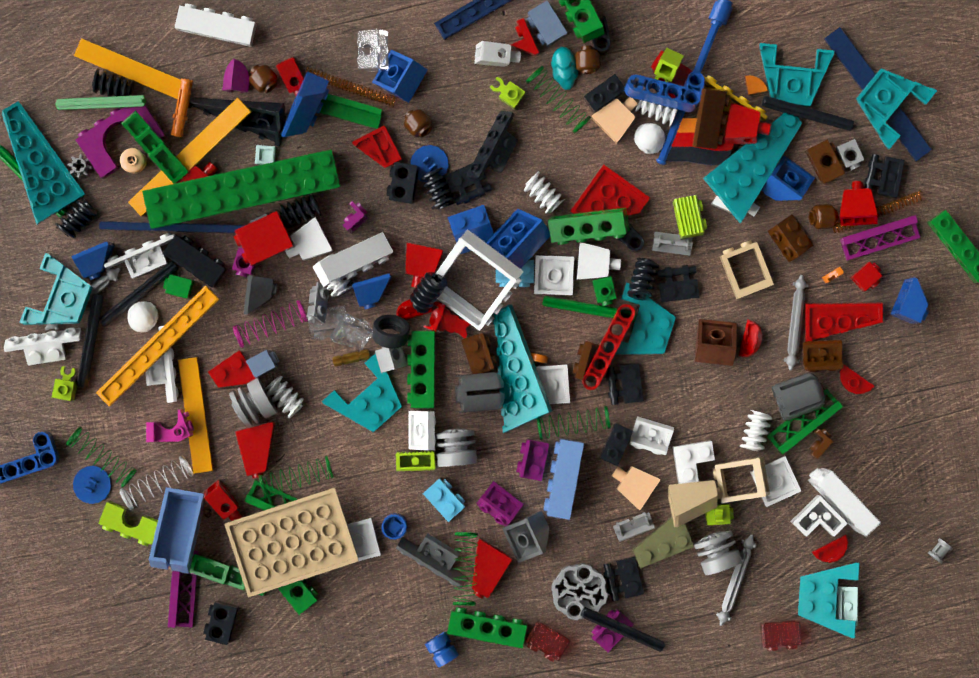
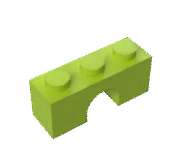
M111 501L106 502L98 523L103 525L102 529L113 532V530L121 532L120 536L131 539V537L136 538L138 543L144 546L153 544L158 520L144 515L138 526H130L125 521L127 508Z

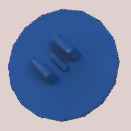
M433 145L422 146L417 149L412 155L410 162L411 165L420 166L418 179L425 183L428 181L421 180L425 173L443 167L439 174H446L449 166L448 158L444 151Z
M88 466L78 471L74 477L73 489L81 501L94 504L101 502L108 496L111 489V479L105 470L101 471L102 468L97 466Z

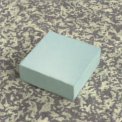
M256 145L255 164L262 165L275 162L276 146Z

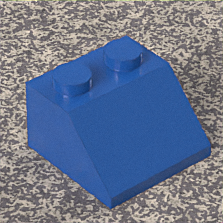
M390 50L372 83L409 103L428 69L415 60Z
M484 205L448 217L456 243L467 230L485 243L494 235ZM465 246L460 255L472 250Z

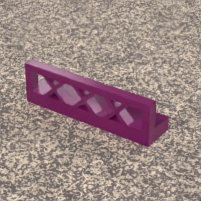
M916 215L840 238L846 261L920 238L916 225L918 223ZM911 225L915 236L907 238L901 232L905 226ZM890 231L897 235L892 243L882 240L886 232ZM873 237L878 240L875 248L870 249L864 246L867 238ZM855 243L860 248L857 254L849 255L846 245Z
M194 550L193 555H194V554H198V555H199V551ZM172 571L168 627H193L197 575L190 573L193 577L192 582L186 586L182 582V575L184 573ZM185 590L191 596V601L186 605L180 600V595ZM184 609L189 614V623L178 622L179 613Z

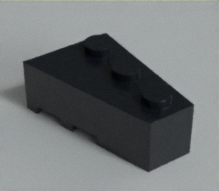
M175 235L162 254L210 287L215 288L227 271L223 267L225 263L218 258L214 260L208 256L209 252L201 246L198 249L192 245L193 241L185 235L183 238Z

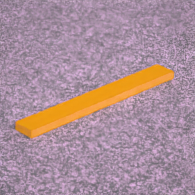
M236 98L176 157L189 171L251 113V110L240 98ZM161 170L128 203L140 216H143L147 211L142 191L174 183Z
M208 286L201 289L96 393L109 407L112 406L220 299Z

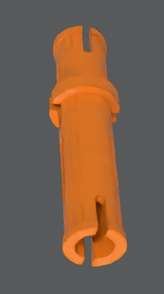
M181 78L175 114L172 116L174 120L170 135L183 137L185 121L188 120L187 110L193 80Z

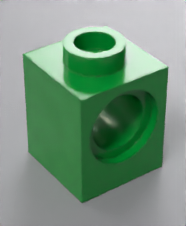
M169 275V278H166L164 281L163 289H166L165 293L190 299L194 280Z

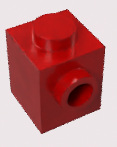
M867 262L850 278L864 292L870 287L871 289L875 288L881 282L879 279L882 277L880 274L882 270L876 263Z

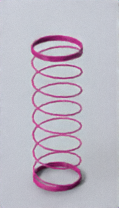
M297 300L296 302L301 315L300 320L302 323L303 320L305 322H308L303 306L300 300ZM239 325L233 326L236 339L240 347L243 348L244 343L237 329V326L240 329L241 327Z

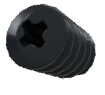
M97 68L92 80V90L94 93L100 90V94L103 96L107 93L108 97L113 95L131 96L135 81L133 80L129 84V78H126L124 82H121L120 75L115 80L114 73H111L108 78L107 71L99 75V69Z
M443 167L425 173L421 178L423 181H428L424 185V188H430L426 194L433 195L429 202L436 203L431 207L432 209L439 210L455 204L449 202L454 198L453 195H447L451 189L444 188L448 181L441 180L446 175L439 174Z
M311 194L309 195V201L302 197L301 204L297 199L294 200V206L287 202V209L280 205L279 212L285 229H287V222L291 227L294 226V220L301 224V217L308 221L309 215L312 218H316V212L322 216L317 200Z
M83 198V203L80 201L76 202L79 208L71 207L73 214L66 212L68 219L60 218L62 225L55 223L67 237L76 238L74 231L81 233L80 225L87 227L85 220L92 222L91 215H98L96 209L85 198Z
M637 258L635 269L633 270L634 276L631 277L632 283L629 284L630 290L627 292L629 297L643 301L646 300V297L652 296V293L647 290L654 289V286L649 283L656 282V279L651 276L658 274L653 268L658 269L660 267L659 264L647 258Z
M427 272L410 295L413 307L420 313H427L448 284L447 280L439 274Z

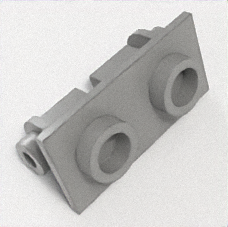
M655 232L652 251L690 256L693 237L680 239V235Z
M319 282L310 289L309 304L312 306H308L306 318L309 323H315L318 320L325 324L329 291Z
M643 512L633 517L631 521L627 519L619 523L616 522V525L613 526L619 542L655 529L649 512Z

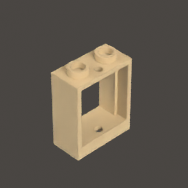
M751 240L740 244L742 247L740 249L734 250L732 247L724 250V255L720 256L736 299L774 285L758 243H752ZM753 249L765 280L739 289L727 258Z
M764 456L715 465L713 474L715 480L718 481L717 488H720L721 503L770 495ZM753 464L758 492L728 496L723 469Z

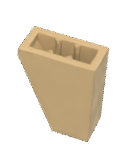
M715 480L669 485L668 499L674 527H679L717 507V501L721 498L720 488H716Z

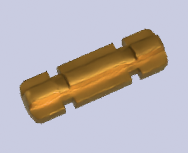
M368 349L360 352L343 354V356H334L332 358L333 365L337 367L342 364L346 365L359 362L360 360L370 359V353Z

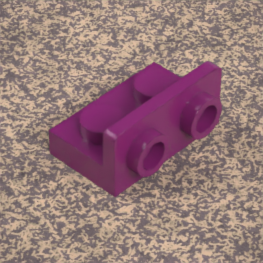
M353 202L349 203L356 213H351L344 219L345 223L343 226L350 234L368 220L365 216L368 212L359 202L356 205Z
M527 439L526 443L522 442L520 453L523 454V459L518 461L516 472L520 473L519 477L542 481L549 443Z
M494 481L476 503L481 511L490 514L498 524L507 526L524 505Z
M611 609L606 614L607 617L630 627L634 625L618 609L615 611ZM598 624L591 631L593 633L591 638L607 652L623 637V635Z

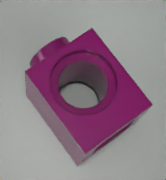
M238 247L232 269L236 270V275L247 278L248 274L253 275L255 265H249L245 269L240 266L244 250Z

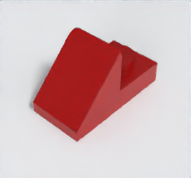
M524 18L517 20L515 30L518 37H523V39L511 44V48L534 57L538 56V49Z

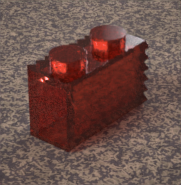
M799 620L760 623L762 647L767 648V651H776L778 647L786 646V649H797V645H802Z
M536 621L525 640L528 643V648L535 652L538 650L545 653L544 657L552 662L555 659L557 661L560 660L570 643V639L539 621Z

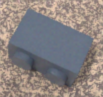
M548 0L528 12L526 20L531 28L535 27L539 34L536 36L542 45L546 44L549 47L567 36V31Z
M265 350L246 360L255 378H259L278 368L277 363L280 362L276 353L270 350Z

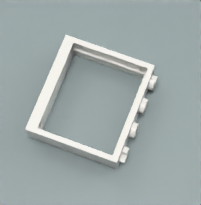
M467 230L436 274L444 277L462 250L467 246L507 276L510 281L485 315L447 286L437 299L480 331L485 324L489 326L493 321L492 314L495 313L497 315L503 307L501 302L503 300L506 302L513 292L510 290L512 287L516 289L522 279L519 277L524 271Z
M817 468L810 473L809 476L811 478L808 480L810 484L856 532L867 536L880 524L876 517L831 470Z

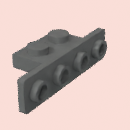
M427 533L419 547L405 538H402L396 547L401 554L412 558L419 565L430 569L435 575L443 577L453 586L464 585L465 581L463 580H466L467 577H461L465 575L452 568L456 561L454 558H458L460 553Z

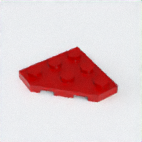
M603 164L570 212L575 214L626 208L628 216L635 215L641 212L650 197Z

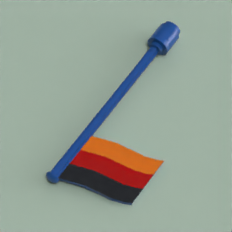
M729 0L715 1L708 18L711 20L712 25L693 72H702L719 27L721 28L722 25H726L733 9V2ZM690 81L693 85L697 84L695 81ZM678 110L659 158L656 161L661 165L667 164L666 161H687L710 166L720 165L729 158L734 144H725L727 122L725 126L721 125L720 133L724 135L722 145L718 144L717 149L693 147L697 118H683L686 111Z

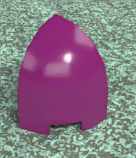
M233 59L226 68L222 91L232 92V90L240 91V93H246L249 88V73L241 61Z

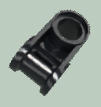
M604 15L600 18L605 34L592 40L593 49L598 50L600 54L607 53L611 45L608 24ZM599 40H604L607 46L601 49L596 43Z
M629 223L630 230L625 234V237L616 239L622 242L631 252H639L644 246V239ZM633 238H637L640 240L641 245L638 248H633L630 245V241Z

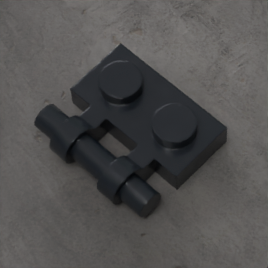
M872 154L871 161H868L867 167L869 171L864 181V184H866L865 188L873 190V186L879 187L878 195L897 198L905 160L885 156L884 163H878L879 155ZM877 169L882 170L880 180H875Z
M471 164L445 176L451 193L459 191L461 196L454 199L457 206L462 203L467 204L471 199L478 196H485V193L492 190L489 183L484 186L480 183V181L487 178L485 173L480 180L467 177ZM475 184L477 189L466 193L464 188Z
M682 265L680 268L665 267V269L658 270V278L666 277V283H659L661 302L699 298L697 279L690 280L689 274L697 273L696 266L688 267V265ZM683 275V281L672 282V276Z
M639 363L620 365V373L615 374L614 366L608 367L606 381L609 384L608 398L611 399V405H618V397L620 396L624 397V404L644 401ZM617 379H621V382H622V390H621V391H617V386H616V380H617Z
M635 556L617 560V569L612 570L611 563L603 564L605 570L603 574L604 578H607L609 586L607 590L608 594L611 595L612 602L620 600L619 592L624 591L625 599L644 594ZM615 575H620L622 585L616 586Z

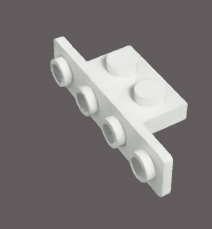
M164 234L160 236L161 240L153 242V240L142 244L143 247L138 250L135 248L125 251L124 256L119 258L118 255L107 259L108 262L104 264V267L109 269L125 262L131 278L134 279L167 265L168 262L162 254L161 246L170 243L175 234Z
M172 348L145 372L147 386L165 384L168 403L177 402L179 394L178 388L175 386L176 370L173 367L174 351Z
M81 328L48 331L43 334L34 333L24 337H10L5 340L4 351L24 349L28 365L66 360L63 343L79 341L81 339Z

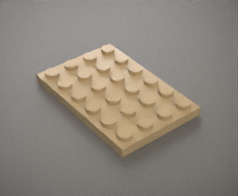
M335 487L225 523L248 597L359 561Z

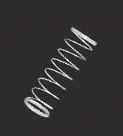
M181 455L179 457V460H181V471L187 478L183 470L184 467L188 475L192 477V469L185 457ZM121 488L120 494L123 501L130 510H133V504L125 492L126 490Z

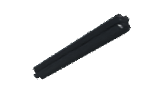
M764 96L762 100L763 107L847 131H851L854 126L853 120L769 96Z
M173 261L165 265L100 317V323L104 327L108 326L168 278L169 275L177 271V265Z
M93 294L76 384L81 388L88 387L104 298L101 294Z
M584 607L581 611L582 618L661 652L665 647L663 641L594 610Z

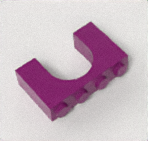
M146 104L144 107L116 108L110 112V117L105 120L104 118L94 123L95 127L90 130L85 129L78 134L79 137L75 140L100 178L105 179L120 169L107 150L106 138L114 126L122 124L134 111H137L162 140L167 137Z

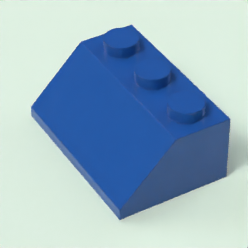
M309 72L306 73L287 116L281 134L282 137L306 133L309 126H314L317 118L315 113H320L323 106L321 100H326L330 90L327 89L329 80Z
M517 209L486 243L521 269L548 240L550 231L542 219Z
M909 278L904 280L890 315L911 324L921 323L922 320L925 321L929 312L927 310L928 303L918 279Z

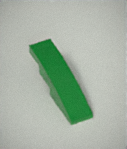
M134 111L122 122V125L135 138V141L174 184L189 172L137 111Z
M194 554L189 573L246 590L239 567ZM266 592L260 593L258 595L266 596Z

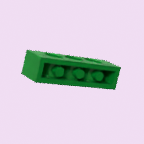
M558 0L561 7L565 6L567 9L565 15L569 23L573 22L575 25L573 30L577 39L581 38L583 43H586L605 34L603 25L590 0ZM573 2H580L578 6L571 5ZM581 18H588L586 22L579 21Z
M626 208L552 216L548 220L551 243L557 242L558 245L567 244L571 240H576L577 243L585 242L589 238L604 240L606 236L622 238L630 230ZM604 221H609L612 229L606 228ZM585 223H590L593 226V231L587 230ZM567 225L572 226L575 232H568Z
M946 210L941 211L928 221L927 224L972 282L978 283V250Z
M411 331V335L408 337V346L411 347V354H408L407 361L408 366H411V373L407 374V385H411V393H407V404H411V408H434L435 331ZM424 345L427 352L424 356L417 355V346ZM423 364L426 366L427 371L424 375L416 373L417 365ZM423 383L426 386L424 394L416 392L417 384Z
M306 579L278 588L298 615L318 600L317 591L313 586L309 587L305 583ZM295 586L302 587L303 595H295L293 588Z
M456 607V610H451L447 634L523 649L527 624L524 623V620L513 618L510 621L505 620V616L494 614L493 617H489L482 611L469 613L466 608ZM470 618L474 621V626L466 628L463 625V621ZM490 622L493 625V629L489 632L482 629L483 623ZM509 626L512 632L510 635H503L501 628Z

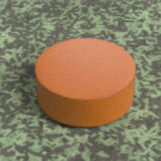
M531 353L533 361L547 364V356Z

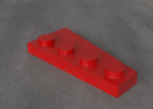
M805 303V342L882 323L883 303Z

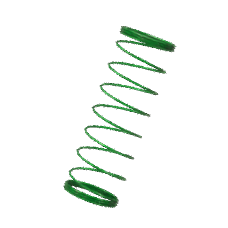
M539 67L526 80V83L528 84L534 78L540 75L539 73L544 69V67ZM588 116L580 124L578 123L572 132L575 134L591 117Z
M604 406L606 426L608 429H611L608 408ZM596 407V430H595V431H597V410H598L597 407ZM577 410V433H576V434H578V413H579V410ZM560 413L558 414V436H557V437H559V415H560ZM549 415V438H550V418H551V415ZM568 417V434H569V417ZM537 418L540 440H543L540 418Z
M81 426L68 439L66 445L70 446L72 444L70 448L77 442L76 440L83 429ZM86 444L85 446L83 445L82 448L80 449V451L78 452V454H79L88 444ZM103 454L99 459L97 458V460L95 461V463L93 464V466H94L105 454ZM134 468L127 475V477L124 479L120 487L123 488L126 486V484L131 480V478L136 473L137 469Z
M325 456L326 465H327V472H328V478H327V479H329V473H330V477H331V479H332V478H334V476H333L332 469H331V466H330V463H329V459H328V456ZM259 475V480L264 497L267 498L265 485L262 479V476L264 477V475Z
M455 532V536L475 538L478 536V533ZM453 602V605L476 606V602Z

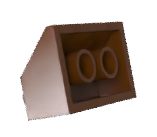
M711 87L702 88L693 147L717 149L718 144L722 145L724 134L720 133L721 125L725 126L727 114H724V108L729 106L730 95H727L728 90Z

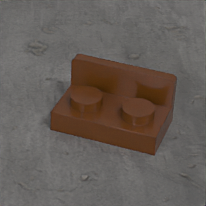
M483 333L461 340L472 374H480L495 369L494 365L497 362L494 353H489L488 347L491 344L488 335L484 336Z
M815 429L813 431L821 439L820 441L816 440L809 448L811 450L809 455L814 459H818L833 443L830 439L832 435L825 429Z

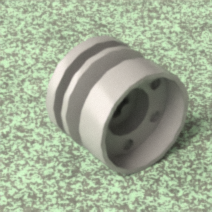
M260 378L247 383L248 393L239 387L240 397H238L235 391L229 393L235 413L247 428L253 426L250 417L258 424V413H261L266 419L277 413L271 397L266 395L268 391H263L265 386Z
M464 428L450 429L435 434L436 439H444L443 443H436V447L445 448V452L437 454L438 467L477 463L476 450L467 448L468 445L476 442L466 438V436L475 435L474 430Z
M731 530L709 534L694 543L695 549L704 547L703 550L697 552V555H707L708 557L701 562L705 575L724 571L743 562L738 549L729 550L728 548L736 543L734 539L726 541V539L733 536Z

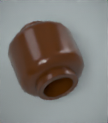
M589 45L582 46L581 50L575 53L576 69L578 71H581L582 74L597 73V70L601 67L600 52L593 49Z
M256 65L251 69L249 82L258 92L269 93L277 86V75L269 66Z
M410 110L405 115L404 127L413 137L423 138L432 130V120L423 110Z
M819 204L813 206L812 210L809 211L808 218L810 224L815 229H831L835 226L836 221H838L839 214L833 205Z

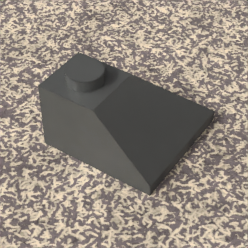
M248 276L243 314L252 315L273 299V295L277 293V284L274 279Z
M542 511L502 528L518 563L546 552L550 528Z

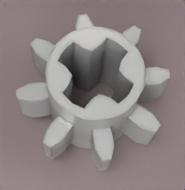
M82 154L79 155V158L72 156V164H67L73 169L70 171V174L77 173V178L79 179L83 174L89 176L87 171L93 167L87 164L90 162L88 158L83 160ZM81 162L84 165V168H80L79 171V169L76 168V165H80Z

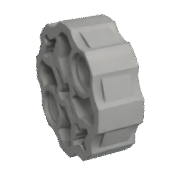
M569 564L561 569L552 582L553 603L558 611H561L569 619H584L581 616V611L584 607L599 612L602 606L606 604L608 596L606 581L601 572H598L589 564ZM581 568H587L590 571L587 577L582 578L579 576ZM568 576L570 582H574L576 585L569 584L565 577ZM563 579V584L566 587V589H562L560 591V594H558L559 592L558 587H556V584L559 585ZM595 584H597V586L593 589L585 588L586 586L593 587ZM582 587V590L586 593H581L580 596H577L574 590ZM600 589L603 598H599L596 603L593 594H597ZM566 593L573 595V597H571V596H565L564 598H561V597H563ZM583 598L591 599L593 605L591 606L589 601L583 600ZM571 606H579L580 612L577 615H572L569 612Z

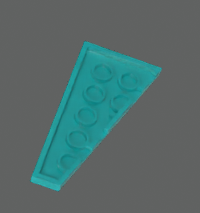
M17 101L2 110V116L32 212L38 225L82 198L85 193L20 102Z
M783 113L771 123L770 135L758 134L757 143L745 144L703 178L739 223L746 216L800 128L802 122L797 116Z
M513 305L501 308L497 315L493 313L495 336H497L498 348H496V353L499 355L498 374L504 382V388H499L500 393H505V400L501 409V416L504 417L503 433H507L552 412Z

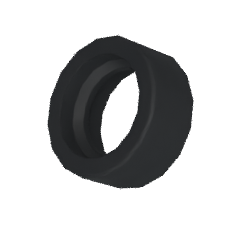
M388 314L382 315L374 321L372 338L375 343L382 347L400 348L408 341L410 327L408 322L402 317ZM393 329L398 331L399 333L389 334L382 330Z

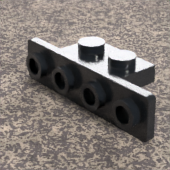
M500 111L496 116L491 130L488 132L482 147L470 166L467 177L480 180L488 166L495 172L502 173L518 142V139L507 131L515 115L514 113Z

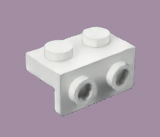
M637 416L629 444L637 449L652 451L657 455H666L674 427Z

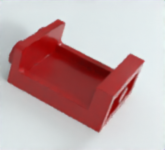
M277 211L235 230L236 235L233 236L237 246H242L244 250L242 257L245 263H250L251 266L294 247Z

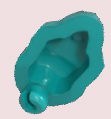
M559 47L554 52L551 60L553 77L564 90H570L579 76L576 69V59L571 50L566 47Z

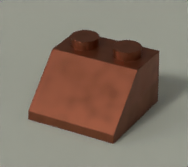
M699 319L695 345V362L733 366L736 354L737 323Z

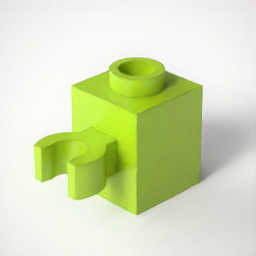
M666 48L654 72L656 74L655 79L663 78L665 82H672L684 55Z
M496 77L495 80L500 83V86L495 88L491 85L490 89L493 92H500L499 100L515 110L526 92L511 81L505 86L503 80Z
M62 366L60 373L63 377L62 379H55L52 398L74 401L77 382L71 381V379L76 374V368H72L71 373L68 375L65 372L66 366Z
M717 504L716 508L705 513L706 525L731 524L730 519L734 518L733 508H729V504Z

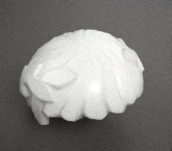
M645 123L636 129L634 140L638 148L644 151V153L654 154L663 148L665 133L659 125Z
M140 301L132 305L127 314L130 327L137 332L151 330L159 318L156 306L146 301Z

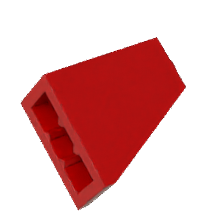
M274 421L235 432L246 475H252V479L263 475V472L268 469L275 428Z
M479 538L476 549L478 555L475 557V563L478 565L474 566V572L477 575L473 576L472 589L477 593L475 594L476 596L483 599L484 596L489 598L510 564L512 557Z

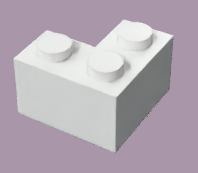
M712 441L672 446L678 484L699 482L696 463L715 460Z
M816 495L790 521L806 537L819 524L833 537L847 524L820 495Z

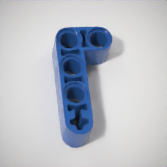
M694 71L688 75L684 86L641 75H632L629 77L624 91L628 97L692 112L700 102L705 78L700 72ZM690 81H695L698 85H693ZM649 89H655L657 93H652ZM672 93L676 98H671L668 94ZM687 98L693 99L695 103H690Z
M46 431L36 433L33 437L36 454L0 465V473L3 472L4 475L0 476V484L57 465L59 454L52 434ZM41 435L47 437L46 445L40 444L39 437ZM47 453H50L53 456V462L51 464L47 463L45 460V455ZM29 459H32L35 462V468L33 470L27 467V461ZM11 465L17 468V473L14 476L9 473Z

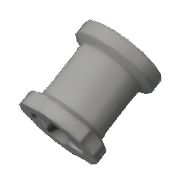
M939 538L937 545L932 551H928V554L939 563H942V559L953 548Z

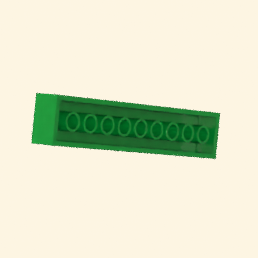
M331 149L142 191L150 228L155 229L339 188L340 184Z

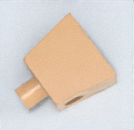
M631 97L623 104L616 98L593 114L591 119L617 144L634 121L635 116L631 111L638 104Z
M632 466L627 472L617 467L612 474V477L620 481L617 489L639 510H641L660 481L659 478Z

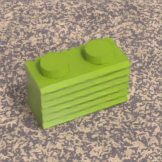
M697 195L674 199L673 206L680 239L703 235L704 230L707 229L705 218H702L700 211H703L702 201L697 199Z
M425 450L424 452L406 451L404 453L402 451L400 453L398 451L396 453V471L436 469L434 450L432 452Z

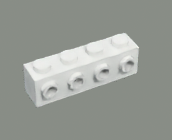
M191 4L179 6L175 24L177 31L252 47L256 30V23L252 22V18L241 16V19L234 18V14L223 12L222 15L216 14L215 10L204 8V11L196 9L197 6Z
M381 232L319 261L313 266V269L323 287L328 285L334 287L341 283V279L345 277L347 280L351 279L360 270L366 272L373 268V264L377 262L379 265L387 262L393 250L384 233Z

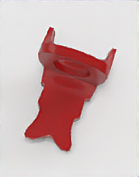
M435 302L434 305L438 306V308L433 310L429 319L431 327L426 325L423 327L435 332H455L461 337L466 338V328L471 324L451 314L450 311L445 309V304Z

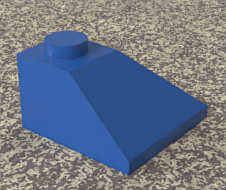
M784 155L761 191L775 201L801 200L815 177Z
M106 241L71 257L83 278H89L91 281L101 277L100 273L106 269L104 264L108 262L107 259L111 257L115 246L112 242Z
M391 274L352 284L359 307L364 306L365 310L376 307L375 303L380 301L392 280Z

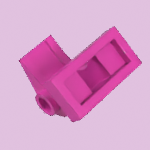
M183 409L178 410V421L172 429L164 428L161 422H147L146 442H179L193 436L194 426L191 420H187L189 413L184 412Z

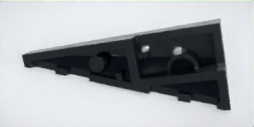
M190 97L188 108L193 106L202 110L203 114L207 116L211 114L218 117L234 100ZM242 101L251 110V113L235 128L244 132H253L259 135L258 138L262 140L265 138L275 142L274 145L280 146L282 142L281 134L286 121L284 103Z

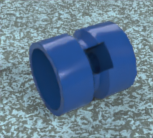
M399 513L389 514L382 523L383 534L389 539L396 540L401 538L405 534L408 525L405 517Z
M446 631L425 643L429 653L434 654L433 660L437 667H441L459 656L455 646L450 645L451 640Z

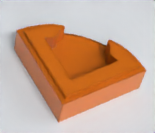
M745 76L748 95L768 91L764 82L758 77Z
M837 267L823 276L822 279L825 283H829L842 275L843 270L841 267Z

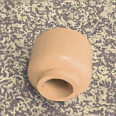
M129 148L121 154L120 164L125 171L136 174L145 168L146 157L142 151L136 148Z

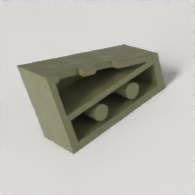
M671 516L633 547L632 550L639 567L643 568L693 548L694 545L685 524L674 527Z

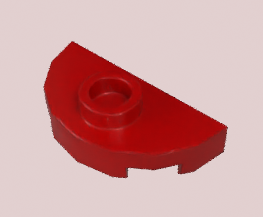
M409 299L398 307L396 316L406 320L427 313L418 312ZM433 307L427 313L433 312Z
M747 319L739 357L754 355L762 342L760 326Z
M843 364V369L839 371L840 381L847 391L853 394H864L874 387L873 384Z
M846 534L812 551V554L822 562L832 563L838 561L845 555L848 540Z

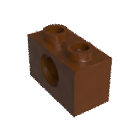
M828 139L805 151L822 185L845 174L844 169H846L841 159L838 160L835 155L837 150L833 142L829 143ZM824 156L831 159V165L828 167L822 164Z

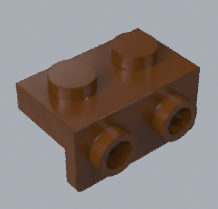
M792 214L768 230L772 240L779 247L788 262H791L814 246Z
M842 341L803 342L804 369L810 372L843 369Z
M584 341V344L579 345L577 355H580L579 363L575 362L572 373L575 374L574 378L583 380L584 373L599 346L598 344ZM597 359L594 363L596 369L599 363V359ZM588 376L585 381L593 382L594 376Z

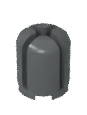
M498 373L462 374L455 376L459 377V385L455 386L456 403L460 402L462 410L458 411L459 413L498 410L502 407L505 393L467 395V391L504 388V382Z
M812 373L799 375L771 387L783 421L819 410L825 404L821 383L818 377Z

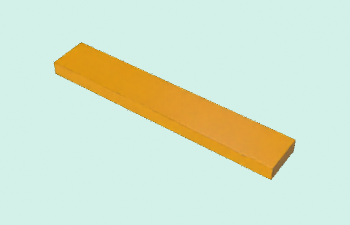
M81 38L74 54L75 57L178 99L180 79Z
M198 357L178 360L184 408L185 412L189 413L187 420H191L194 426L193 436L189 437L193 473L213 471Z

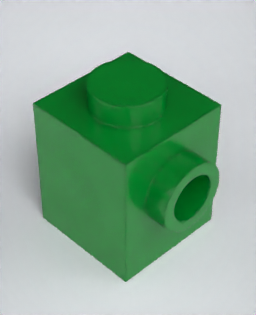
M612 277L592 281L597 303H601L602 306L613 304V300L617 298Z

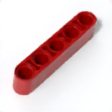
M622 304L617 309L584 373L582 384L586 389H596L603 379L635 316V310L631 305ZM624 307L631 309V315L628 318L621 316V310ZM616 324L622 326L623 330L620 335L612 333V327ZM610 341L613 343L614 348L611 352L604 351L603 345L605 342ZM597 359L605 361V366L602 369L595 368L594 363ZM588 376L596 378L594 386L586 385L585 380Z

